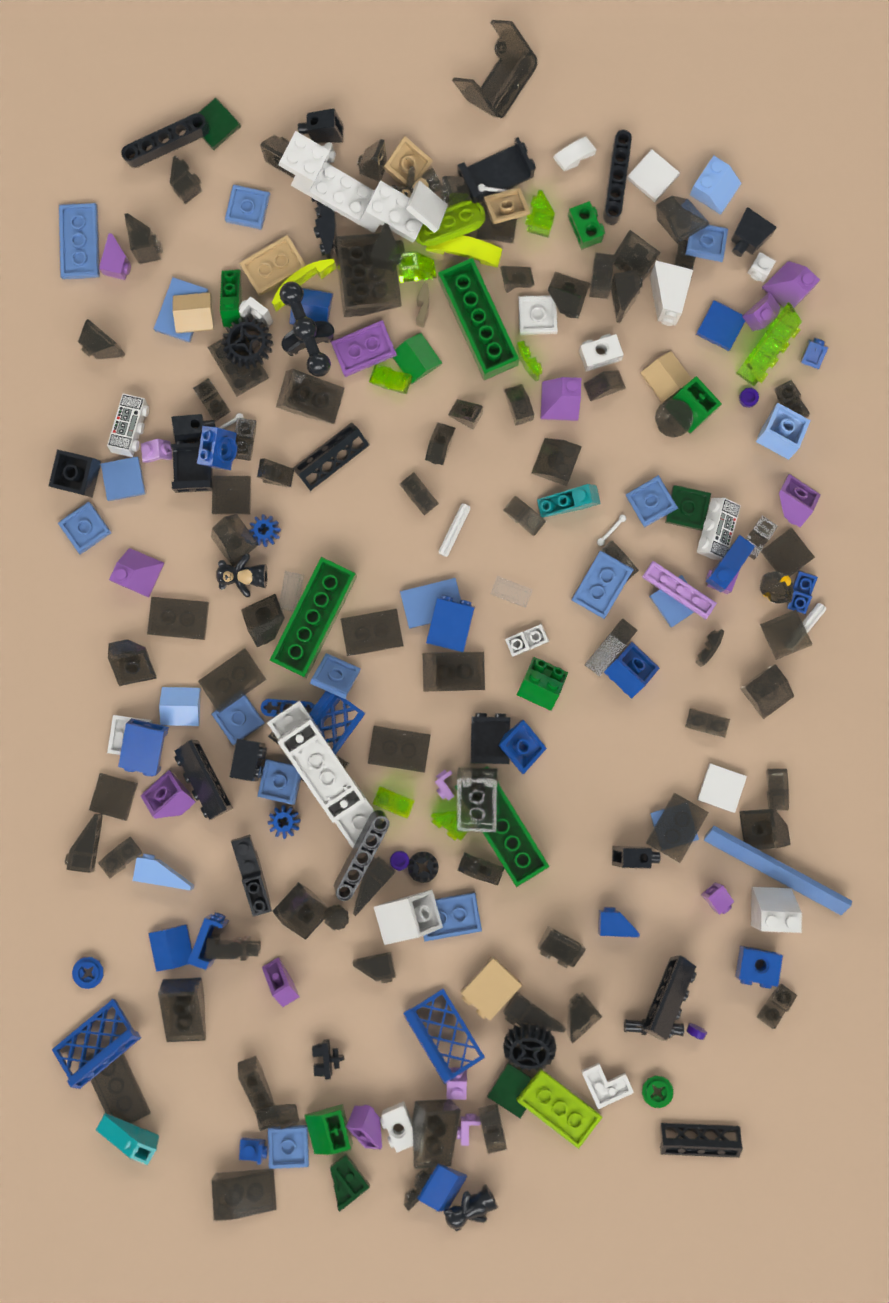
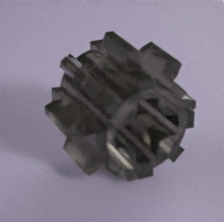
M340 905L330 906L324 913V923L334 931L336 929H344L349 923V912Z

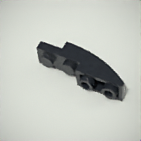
M311 197L312 202L316 201L317 204L315 212L318 219H315L316 227H313L316 238L321 239L322 244L319 247L322 256L326 255L327 259H332L337 235L335 212Z
M251 835L231 840L253 917L271 912L272 907L264 874Z

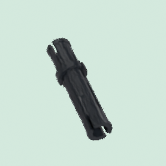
M625 1019L624 1032L646 1035L647 1033L641 1031L645 1019H642V1021ZM674 1023L673 1027L675 1030L673 1035L684 1036V1024Z

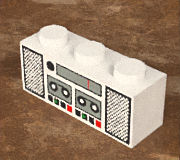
M122 394L107 444L111 453L133 457L134 453L138 451L139 435L143 434L144 418L149 414V406L145 398Z
M711 498L697 553L713 560H721L730 547L741 505L726 498Z

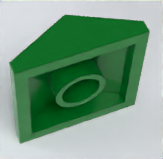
M422 333L405 340L395 349L397 356L392 357L411 384H414L442 364V361Z

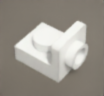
M760 252L747 274L756 281L764 282L776 261Z

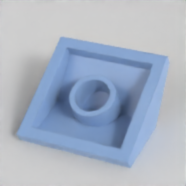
M162 687L159 703L160 725L199 726L201 688Z

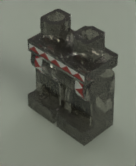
M212 934L207 938L206 959H238L240 957V961H246L250 956H258L261 953V941H251V936L238 937L233 940H220V934Z

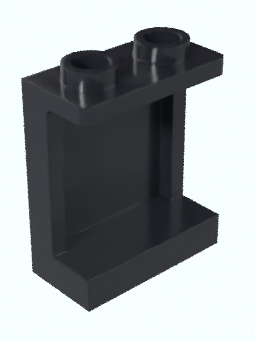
M196 440L195 443L177 441L176 444H171L174 472L172 490L175 493L213 491L212 467L197 464L200 440Z
M476 713V717L471 718L470 763L510 764L509 757L499 746L505 733L510 730V718L506 717V714H495V717H487V713Z

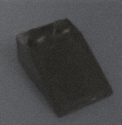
M291 369L285 373L276 407L294 414L335 424L345 388Z
M484 652L422 653L423 692L485 690Z
M458 768L457 831L497 832L498 769Z
M202 978L163 979L158 991V998L166 1041H205V1001Z
M451 1099L415 1101L412 1118L415 1169L434 1168L438 1163L446 1167L451 1166L461 1109Z
M274 1169L215 1173L211 1180L214 1221L234 1220L277 1209Z

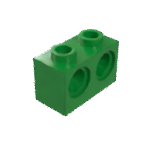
M588 201L570 208L567 217L581 250L601 243L605 229L603 224L598 222V212L595 206L592 207L591 202ZM585 214L588 218L582 219L579 215ZM593 231L595 235L590 236L586 232Z

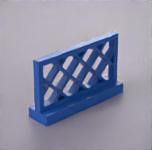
M325 691L309 713L320 729L324 739V731L332 729L333 738L325 739L327 743L333 742L332 751L335 755L366 714L347 699ZM340 700L343 701V709L336 711V705ZM357 711L358 714L355 718L348 721V712ZM344 714V722L336 724V715ZM331 717L332 725L324 727L326 719ZM344 726L345 732L341 736H337V728Z
M444 989L403 1013L444 1085L485 1058ZM441 995L446 1000L445 1009L433 1007L435 999ZM422 1007L430 1009L428 1020L419 1018L416 1011ZM432 1010L444 1012L442 1023L430 1021ZM446 1013L455 1015L457 1019L455 1027L444 1024ZM429 1023L441 1026L438 1037L430 1036L428 1033ZM443 1027L454 1029L452 1041L440 1038ZM456 1030L466 1033V1044L454 1041ZM468 1040H470L473 1046L468 1045ZM440 1041L451 1043L449 1055L440 1053L438 1050ZM453 1044L465 1047L462 1058L451 1056ZM467 1047L475 1049L479 1057L473 1061L464 1059ZM443 1056L448 1057L447 1063L444 1060ZM450 1058L462 1061L460 1069L452 1073L448 1066Z
M112 999L55 1046L52 1051L69 1079L67 1080L69 1086L81 1089L140 1040L141 1036L133 1029L117 1001ZM114 1007L116 1011L114 1020L106 1019L108 1010ZM96 1020H100L99 1032H92V1024ZM106 1021L113 1022L111 1034L103 1033ZM118 1023H123L127 1029L121 1035L116 1034ZM80 1033H86L83 1045L76 1044L77 1036ZM90 1034L98 1035L96 1047L88 1046ZM103 1035L111 1036L109 1045L105 1048L101 1047ZM66 1045L70 1046L68 1058L63 1057L60 1053V1050ZM75 1047H83L80 1059H73ZM87 1048L95 1049L94 1057L90 1061L85 1060ZM72 1061L80 1062L78 1071L73 1074L70 1070Z

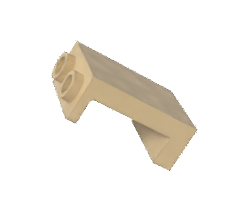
M492 956L487 961L485 967L466 988L461 990L463 995L461 998L469 1006L473 1004L481 1018L485 1019L487 1017L491 1021L519 990L522 983Z

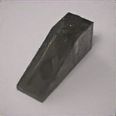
M380 139L368 147L363 155H360L357 166H359L361 175L379 182L381 181L385 172L383 166L387 162L385 140Z
M622 618L586 662L585 666L600 677L638 630Z
M94 814L69 850V853L66 854V870L86 873L95 871L103 814Z
M380 856L377 858L373 857L363 876L353 911L355 916L396 872Z
M518 992L515 993L503 1011L506 1016L505 1019L512 1025H515V1023L519 1026L521 1023L528 1025L530 1022L532 1025L538 1023L539 1027L545 1026L547 1030L564 1033L566 1030L563 1024Z
M254 1056L238 1062V1079L258 1120L262 1121L278 1115L265 1074L257 1057Z

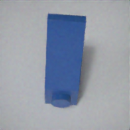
M739 535L706 579V582L719 592L724 591L755 546Z

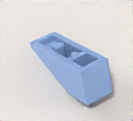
M144 853L143 856L137 857L132 881L184 890L194 889V884L162 860L155 859V855Z

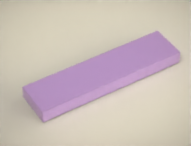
M654 561L651 562L642 576L643 579L705 620L717 604Z

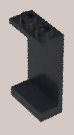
M519 137L515 138L514 146L467 167L465 162L458 165V175L472 203H480L484 201V197L499 193L492 191L479 192V184H484L485 187L508 190L534 177L535 163L532 158L529 159L527 147L524 142L521 143Z

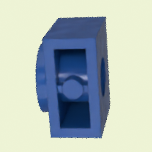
M203 426L197 464L216 469L231 470L232 461L237 454V433L218 427Z
M740 946L735 977L740 980V983L752 985V982L760 983V987L771 989L772 986L778 987L783 955L777 952ZM762 959L763 966L760 969H756V961Z

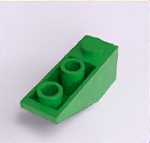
M240 270L221 271L220 315L223 327H233L231 323L235 322L238 324V319L241 318L239 313V307L242 303Z

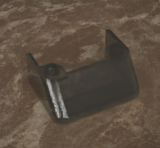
M492 20L490 23L500 36L495 43V53L499 58L497 64L481 87L472 79L454 77L452 81L468 102L493 117L503 118L536 70L538 61L513 21Z

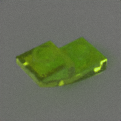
M525 341L517 342L516 349L523 367L535 381H538L540 374H542L541 363H537L536 357L529 358L531 357L530 348L525 346Z
M375 365L369 382L388 390L407 394L413 377L407 373L394 371L390 367Z

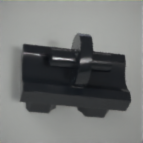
M325 1039L322 1043L312 1046L313 1057L323 1056V1063L314 1064V1076H325V1080L331 1079L333 1075L331 1062L334 1064V1069H339V1062L345 1060L344 1055L338 1053V1048H333V1055H331L329 1039Z

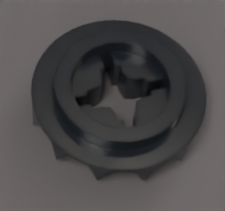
M418 852L409 860L408 873L417 882H430L438 873V861L431 853ZM428 860L427 869L430 873L422 871V873L417 874L420 867L416 862L423 864Z

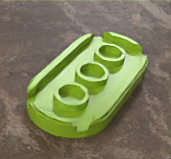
M463 201L449 206L445 211L439 230L434 233L423 224L415 241L423 246H435L473 232L480 228L485 221L484 208L481 204L477 202L475 204L472 201Z

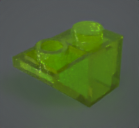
M538 190L537 196L533 195L530 207H533L532 214L527 215L525 224L528 225L527 232L549 238L555 212L543 191Z
M417 252L397 254V269L400 283L437 278L433 259Z
M379 786L372 804L408 819L415 800Z
M461 810L434 812L431 815L433 818L431 822L438 828L443 826L447 829L448 832L446 834L454 841L457 838L461 841L475 824V821Z

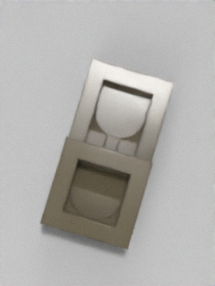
M425 282L417 297V306L421 307L416 318V323L424 328L429 310L428 284Z

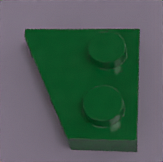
M347 1154L331 1165L330 1170L334 1183V1192L336 1193L337 1208L340 1212L368 1190L370 1184Z

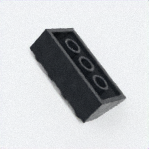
M190 740L176 749V756L174 758L177 764L183 767L185 771L183 776L188 784L191 783L194 789L192 790L194 798L197 801L200 800L203 806L201 811L204 817L212 820L233 809L199 740Z
M683 956L670 957L641 1031L662 1041H667L668 1038L672 1037L675 1030L673 1024L675 1019L678 1020L682 1013L681 1004L688 998L689 990L687 989L689 984L694 982L697 974L695 972L697 966Z

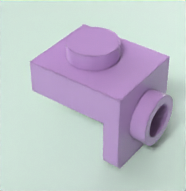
M154 439L141 443L143 462L149 463L160 459H172L170 441Z
M444 770L436 776L438 780L435 783L439 787L436 791L442 799L447 798L449 801L454 797V794L444 780L453 773L451 770L448 773Z
M449 1067L452 1073L460 1069L459 1067ZM467 1070L447 1083V1099L466 1100Z
M468 1113L465 1116H461V1127H457V1139H461V1146H469V1125H481V1117L477 1116V1114Z

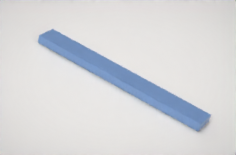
M713 826L704 837L705 842L839 915L845 913L852 905V900L716 826Z

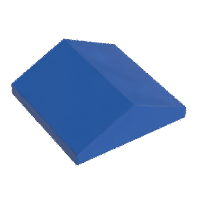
M302 288L304 296L301 304L306 317L314 321L328 322L333 293ZM291 310L289 323L294 325L296 320Z
M524 719L505 733L499 743L500 748L522 774L547 749Z
M187 924L148 933L156 972L189 965L188 961L192 953V946Z
M438 1163L417 1199L438 1212L449 1209L468 1176Z

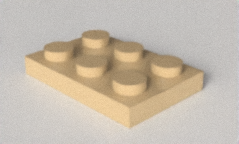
M288 235L239 263L259 297L284 283L293 273L306 266Z

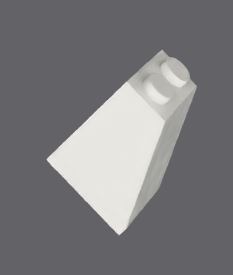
M656 261L650 274V282L657 320L666 326L676 325L683 311L693 270Z
M752 887L751 926L760 931L801 933L802 912L792 889Z
M432 890L385 902L374 907L384 945L418 938L443 928Z

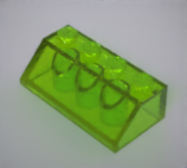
M789 302L736 373L753 386L758 381L760 383L764 381L768 375L766 370L769 367L773 368L779 360L777 355L780 352L784 353L790 345L788 343L790 337L794 339L801 330L798 326L802 321Z

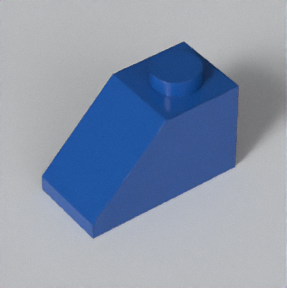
M604 907V910H599L598 934L600 936L640 938V933L619 911H616L615 907Z

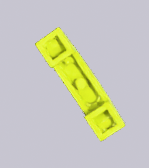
M464 235L435 246H426V251L442 255L446 252L466 258H473L479 260L480 264L496 268L499 266L502 248Z
M325 259L308 264L293 273L282 285L292 281L302 285L316 274L323 279L336 269L335 261L333 259ZM282 285L272 301L276 312L286 305L281 301L279 295Z

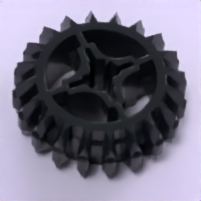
M246 317L245 322L239 318L238 324L232 322L233 328L227 327L228 333H223V338L226 339L222 341V345L225 346L223 352L227 353L226 358L228 360L232 359L231 363L233 365L238 363L239 368H242L244 364L248 370L250 364L257 368L256 363L259 362L263 365L262 359L268 360L269 356L267 353H272V348H270L274 345L271 340L273 338L272 334L268 333L269 328L264 327L263 322L257 324V319L255 318L251 322L248 317ZM247 331H254L260 335H249ZM241 333V337L233 343L237 335ZM245 337H247L248 341L250 342V350L245 344ZM262 343L261 348L254 354L255 348ZM235 351L247 352L249 356L239 355Z
M529 1022L528 1025L521 1023L520 1027L514 1025L513 1029H509L504 1037L503 1049L505 1058H508L509 1063H513L514 1068L520 1067L521 1070L526 1068L530 1072L531 1069L538 1071L539 1067L545 1069L546 1064L551 1065L555 1057L557 1045L551 1030H547L545 1026L539 1027L538 1023L532 1025Z

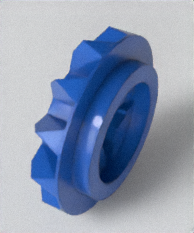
M84 957L78 960L73 967V980L81 988H94L101 982L104 976V967L101 965L100 960H96L93 957ZM94 967L92 969L93 971L91 972L93 977L88 976L83 979L86 973L84 968L89 969Z

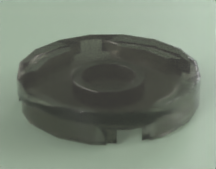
M670 399L662 403L655 415V422H657L659 431L665 436L672 438L687 433L692 427L694 420L693 411L690 406L679 399Z

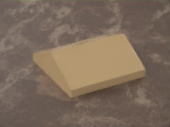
M403 136L383 167L394 181L413 191L414 183L423 177L433 160L407 137Z
M520 187L484 197L487 211L493 224L530 215V210Z
M210 292L173 296V317L176 333L214 330Z
M672 351L655 360L640 373L662 403L678 393L692 380Z

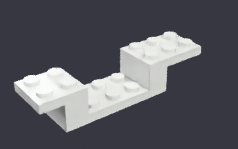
M295 131L278 164L295 175L291 184L292 187L372 233H375L381 224L413 243L423 223L406 209L410 200L408 196L382 181L379 182L375 190H372L326 163L325 160L330 151Z
M299 700L269 720L267 724L278 738L277 742L330 820L336 823L353 848L370 815L375 810L356 782L351 779L323 738L320 729ZM378 819L375 822V824L377 825L383 823L381 819ZM375 836L367 837L366 841L371 840Z

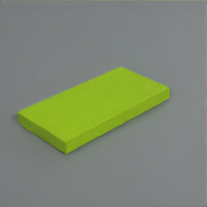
M542 1068L538 1070L516 1099L517 1102L578 1149L603 1118L601 1114Z

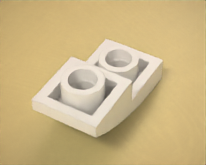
M584 137L563 148L553 158L561 169L566 171L577 167L581 160L595 155L597 149L587 137Z
M542 624L505 639L512 657L550 642Z

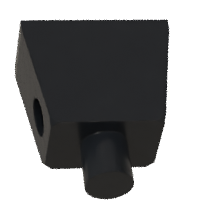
M335 108L310 112L307 114L305 123H298V132L302 135L308 134L311 140L316 143H343V123Z
M747 207L731 239L736 244L732 252L738 257H742L745 251L753 255L773 235L777 227Z
M202 414L171 417L175 444L177 441H187L189 443L201 440L203 426L216 427L215 420L203 421Z
M612 846L613 866L621 868H651L652 863L659 864L661 860L660 852H652L651 848Z

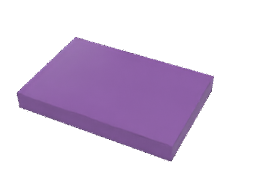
M383 320L331 342L345 377L397 356Z

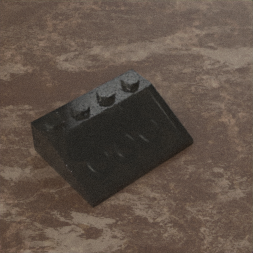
M392 232L336 236L334 247L344 317L364 316L401 307Z

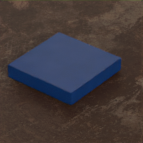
M714 300L696 335L730 351L745 320L741 313Z

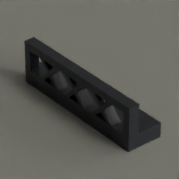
M351 422L292 469L311 491L366 449L369 443L361 431ZM359 437L363 443L357 448L352 447L353 441ZM347 450L346 456L343 459H337L338 452ZM325 462H332L329 470H322ZM311 473H316V480L309 484L306 477Z
M661 1123L660 1125L662 1139L660 1155L740 1158L743 1149L740 1126ZM666 1130H674L678 1136L676 1138H666ZM693 1131L698 1136L695 1139H689L685 1133ZM707 1131H711L718 1137L715 1140H709L704 1134ZM727 1132H735L736 1141H729L724 1135Z

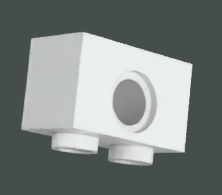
M606 334L596 341L592 339L587 340L580 345L579 349L586 372L619 362L624 356L617 334L612 336L611 334ZM602 348L605 354H598L596 349Z
M404 1101L382 1110L380 1122L383 1129L387 1128L390 1136L387 1138L391 1148L394 1147L398 1153L419 1144L418 1134ZM395 1124H402L404 1129L400 1132L394 1130L393 1126Z

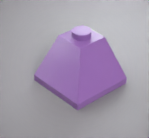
M788 261L762 289L767 293L771 292L777 303L790 313L815 288L820 279L806 266Z
M560 377L542 381L541 419L578 421L582 378Z
M789 474L779 491L784 517L791 524L801 527L813 513L821 494Z
M129 548L116 563L109 580L149 598L165 563Z
M170 770L141 795L142 800L155 819L182 815L196 802L187 788Z

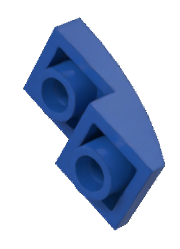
M798 570L787 609L806 614L812 599L811 594L817 581V576Z

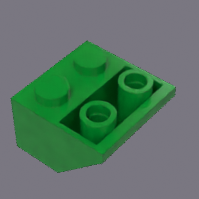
M696 376L665 405V408L691 434L714 414L722 403Z
M533 657L516 695L552 711L568 672L544 660Z
M343 1104L304 1115L315 1155H333L351 1150L353 1141L350 1131L346 1128L348 1122Z

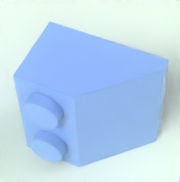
M713 156L694 184L690 196L721 215L740 187L741 182L730 165Z
M777 403L761 428L756 442L789 460L800 448L811 420Z

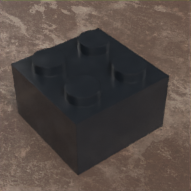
M57 449L48 487L93 498L101 461Z
M237 739L230 778L252 782L262 778L264 769L261 766L262 759H265L267 755L265 743Z

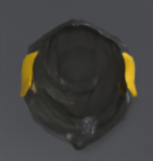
M773 571L762 576L760 591L764 597L766 596L769 601L776 604L792 602L793 583L788 575Z

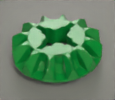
M656 1075L647 1078L642 1088V1096L645 1102L653 1108H663L671 1102L674 1091L670 1081L663 1076ZM653 1085L658 1089L662 1088L660 1092L663 1098L657 1094L653 1095Z

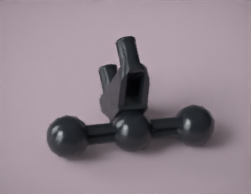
M293 281L286 282L280 289V299L284 304L291 307L296 321L293 330L283 337L282 348L289 356H293V353L297 355L298 351L306 348L309 354L306 363L309 373L317 377L324 376L330 370L331 361L327 355L320 352L317 344L321 342L329 343L328 340L331 342L334 338V327L327 321H314L306 317L301 304L304 296L302 287Z

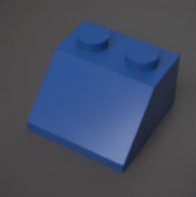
M631 642L604 673L632 699L646 686L660 668Z

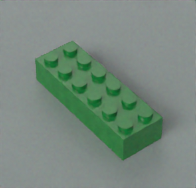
M470 258L438 272V281L483 379L487 380L518 366L519 357L474 259Z
M323 557L320 558L270 658L271 662L307 679L357 578L356 573Z
M488 766L455 785L456 790L516 888L550 867Z

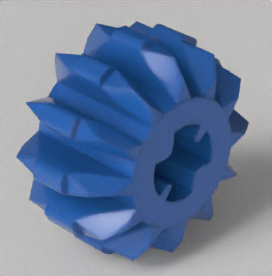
M262 514V520L255 517L257 523L250 522L249 524L254 528L248 530L249 534H253L250 539L252 541L257 540V546H260L263 542L264 547H267L268 541L274 545L275 542L272 539L280 538L279 535L275 534L281 532V528L277 527L279 522L277 520L273 521L272 516H269L266 520L265 514ZM264 527H266L269 530L266 531L265 535H263V533L260 532L264 530Z
M285 805L281 806V812L277 807L274 808L277 815L270 813L269 817L274 820L267 822L268 825L274 824L270 832L277 830L276 837H279L282 832L284 839L287 838V832L290 836H294L292 829L299 830V827L294 824L301 822V819H295L294 817L298 816L299 813L291 814L293 807H289L286 812ZM288 818L289 824L281 826L282 822H280V819Z

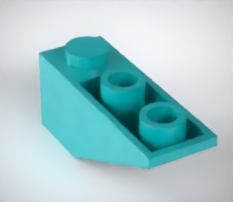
M586 484L537 499L541 518L582 510L601 504L597 486L592 484Z
M104 1113L96 1128L99 1134L126 1156L145 1165L149 1164L157 1150L159 1135Z

